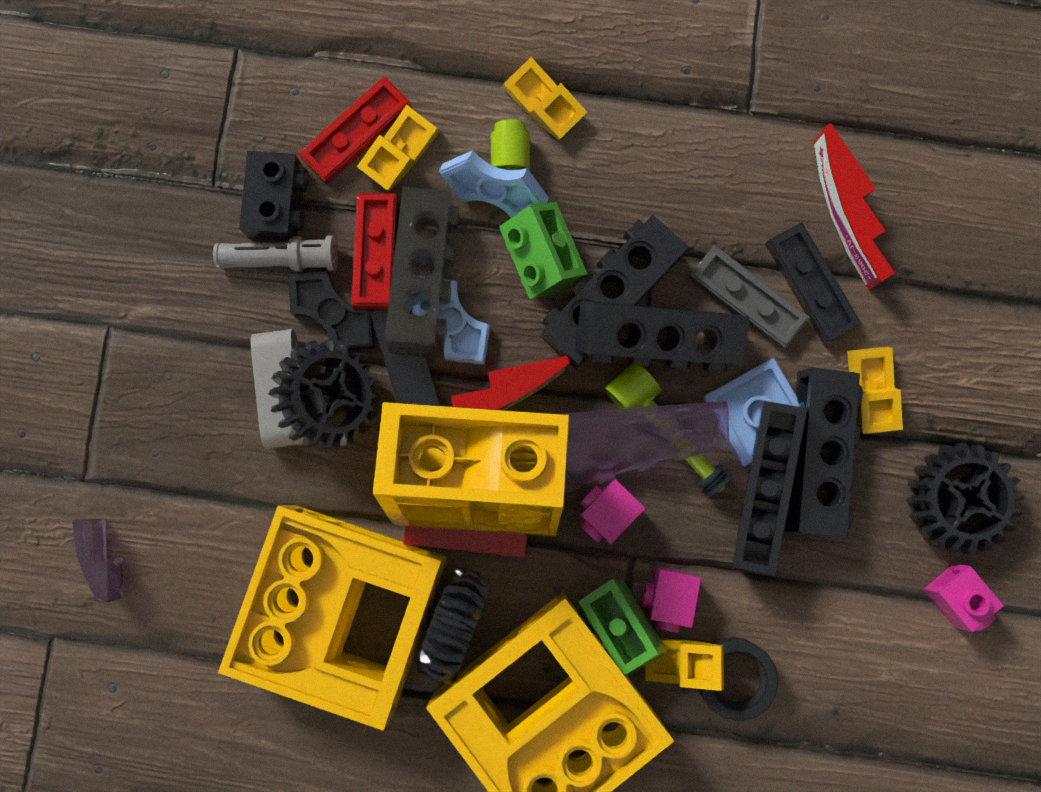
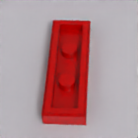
M383 76L298 154L323 182L328 185L369 148L379 135L382 136L391 128L406 105L412 108L411 102Z
M357 193L351 299L353 310H393L398 211L397 194Z
M405 526L403 544L525 558L527 534Z

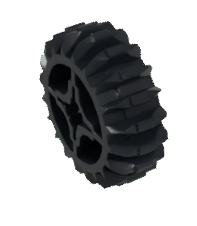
M326 340L320 343V345L317 341H311L305 344L304 348L299 346L291 350V358L285 357L279 362L282 371L273 373L271 377L279 387L270 389L268 393L271 397L279 399V404L272 406L270 411L273 413L282 412L284 419L279 421L277 427L285 428L291 426L292 430L289 439L295 441L303 437V447L310 449L317 445L318 451L321 452L329 451L331 447L335 450L346 448L347 442L350 444L358 442L361 439L360 433L368 432L372 428L368 419L375 418L378 414L371 404L378 402L381 398L371 391V388L375 387L379 381L375 379L369 380L366 375L372 366L364 365L361 367L358 364L361 353L355 352L348 356V344H340L335 348L332 340ZM310 365L326 367L325 372L319 375L318 379L311 378L308 380L302 377ZM321 389H324L327 392V394L322 396ZM326 396L329 397V402L324 400ZM301 399L306 404L307 412L302 405ZM343 411L347 413L345 419L338 427L331 428L325 426L327 419L331 418L334 412Z
M966 443L955 444L953 449L950 446H942L938 449V455L934 453L927 454L924 457L927 466L917 465L913 469L921 479L910 480L907 483L911 489L916 490V496H909L906 501L909 504H917L918 508L909 517L912 520L923 519L918 531L925 535L932 533L930 542L933 545L941 546L944 544L948 552L956 553L960 549L963 554L969 555L974 554L976 548L983 552L992 550V542L995 544L1006 542L1003 531L1013 532L1017 529L1010 518L1020 517L1024 514L1018 508H1014L1015 501H1020L1025 496L1013 491V487L1021 480L1017 477H1007L1012 465L1008 463L998 464V453L993 451L985 454L983 446L972 445L969 449ZM958 465L972 469L970 474L963 476L960 481L948 480L944 477L951 469ZM987 489L989 490L990 501L987 497ZM959 491H965L964 495L961 496ZM938 495H939V496L941 497V499H942V509H941V511H940L939 505H938ZM965 501H968L967 504L970 505V506H963V505L965 504ZM970 516L984 519L976 528L970 531L961 532L956 529L960 522H966Z
M458 567L448 578L427 630L416 664L418 672L427 675V678L451 684L458 676L491 589L490 579L480 576L481 573L470 569L467 571Z

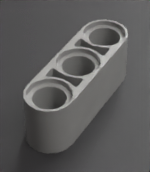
M294 329L252 334L250 341L262 444L265 449L303 444V437L295 441L289 439L292 430L291 426L285 428L277 427L279 421L284 419L282 412L273 413L270 411L272 406L279 404V399L268 395L270 389L279 387L271 379L273 373L282 371L279 362L285 357L291 358V350L299 347L297 335ZM301 399L302 405H303V407H304V409H305V411H306L305 403H304V401Z

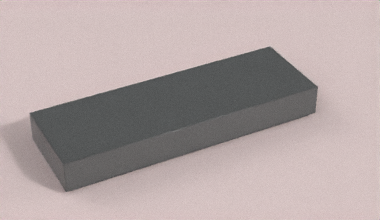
M715 245L688 278L734 314L749 316V325L782 350L787 348L810 318Z

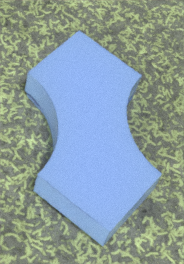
M473 150L443 163L439 170L441 176L461 202L473 200L488 202L504 210L511 218L530 204L547 203L549 199L528 168L521 170L500 169L482 160Z
M418 276L412 315L427 321L440 333L444 342L445 360L485 366L490 325L477 321L466 313L458 299L457 281Z

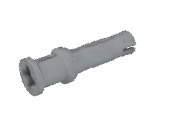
M327 235L325 240H303L301 236H293L288 242L215 243L213 247V261L217 269L283 266L290 267L295 272H303L304 268L327 267L328 271H336L338 267V245L334 235Z

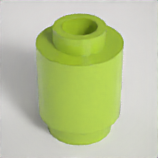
M513 119L496 122L494 124V131L490 135L491 165L504 170L528 168L530 171V133L526 131V124Z

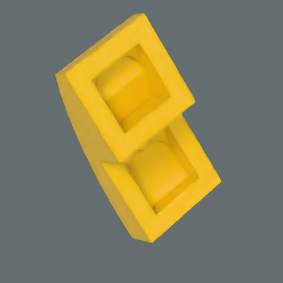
M532 57L502 85V88L557 140H560L587 113L564 85L560 83L557 86Z
M406 105L384 137L381 135L377 137L357 167L387 191H390L416 164L441 130Z
M879 347L847 351L849 372L860 373L859 384L863 389L862 402L857 408V422L860 433L868 434L903 430L901 390L895 388L893 348Z
M660 638L668 652L645 666V681L680 684V687L724 690L723 645Z

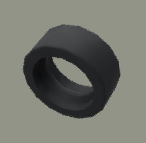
M732 636L714 641L712 644L723 645L724 656L737 653L746 655L754 661L760 674L759 688L754 696L740 703L725 701L718 696L715 690L697 689L698 693L708 707L724 719L740 722L757 718L769 709L777 695L779 679L774 662L766 651L747 639Z

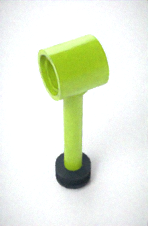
M631 364L604 388L609 398L629 418L634 417L641 411L702 478L697 483V486L699 488L704 487L702 491L707 490L705 493L707 497H711L726 488V484L731 480L732 475L730 473L725 474L727 469L722 471L724 469L722 464L713 467L653 401L662 390L656 380L643 366Z

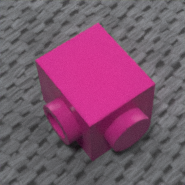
M614 479L603 490L595 486L580 502L585 508L579 514L585 520L580 527L596 543L604 539L607 543L612 544L642 513L645 507Z
M952 564L923 589L955 628L969 632L981 631L987 628L995 620L994 614L1004 606L974 569L968 565Z
M655 567L652 584L645 583L641 600V607L647 608L646 616L651 620H656L655 628L677 633L680 631V626L692 628L701 582L700 577Z

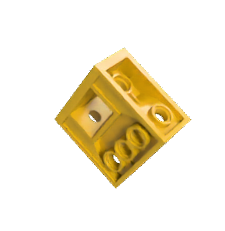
M383 402L373 495L393 525L556 537L564 504L569 415Z
M278 505L218 673L384 731L395 713L447 556L414 545L403 544V541L297 505ZM306 548L313 555V564L311 566L306 563L304 558ZM366 582L410 597L387 666L343 651ZM291 589L298 595V605L294 604L291 600ZM277 632L282 635L284 644L278 640Z
M563 591L461 670L454 682L451 684L445 683L433 693L426 707L488 792H612L674 742L663 722L628 676L622 673L605 651V646L591 632L582 616ZM542 640L569 677L511 723H508L482 689V686ZM611 722L620 723L613 731H603V728ZM575 750L586 751L581 757L574 758L569 756ZM546 777L552 779L548 783H539L536 781L540 778Z

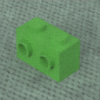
M557 202L530 204L499 226L506 247L511 254L529 299L555 295L588 275Z
M611 579L578 601L584 611L582 616L586 625L593 634H598L605 646V651L625 676L635 673L668 652L624 580Z

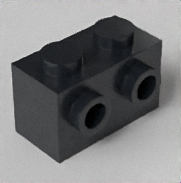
M247 151L239 229L249 239L288 242L290 238L297 236V231H302L304 226V209L300 207L301 192L307 191L308 171L304 168L296 154Z

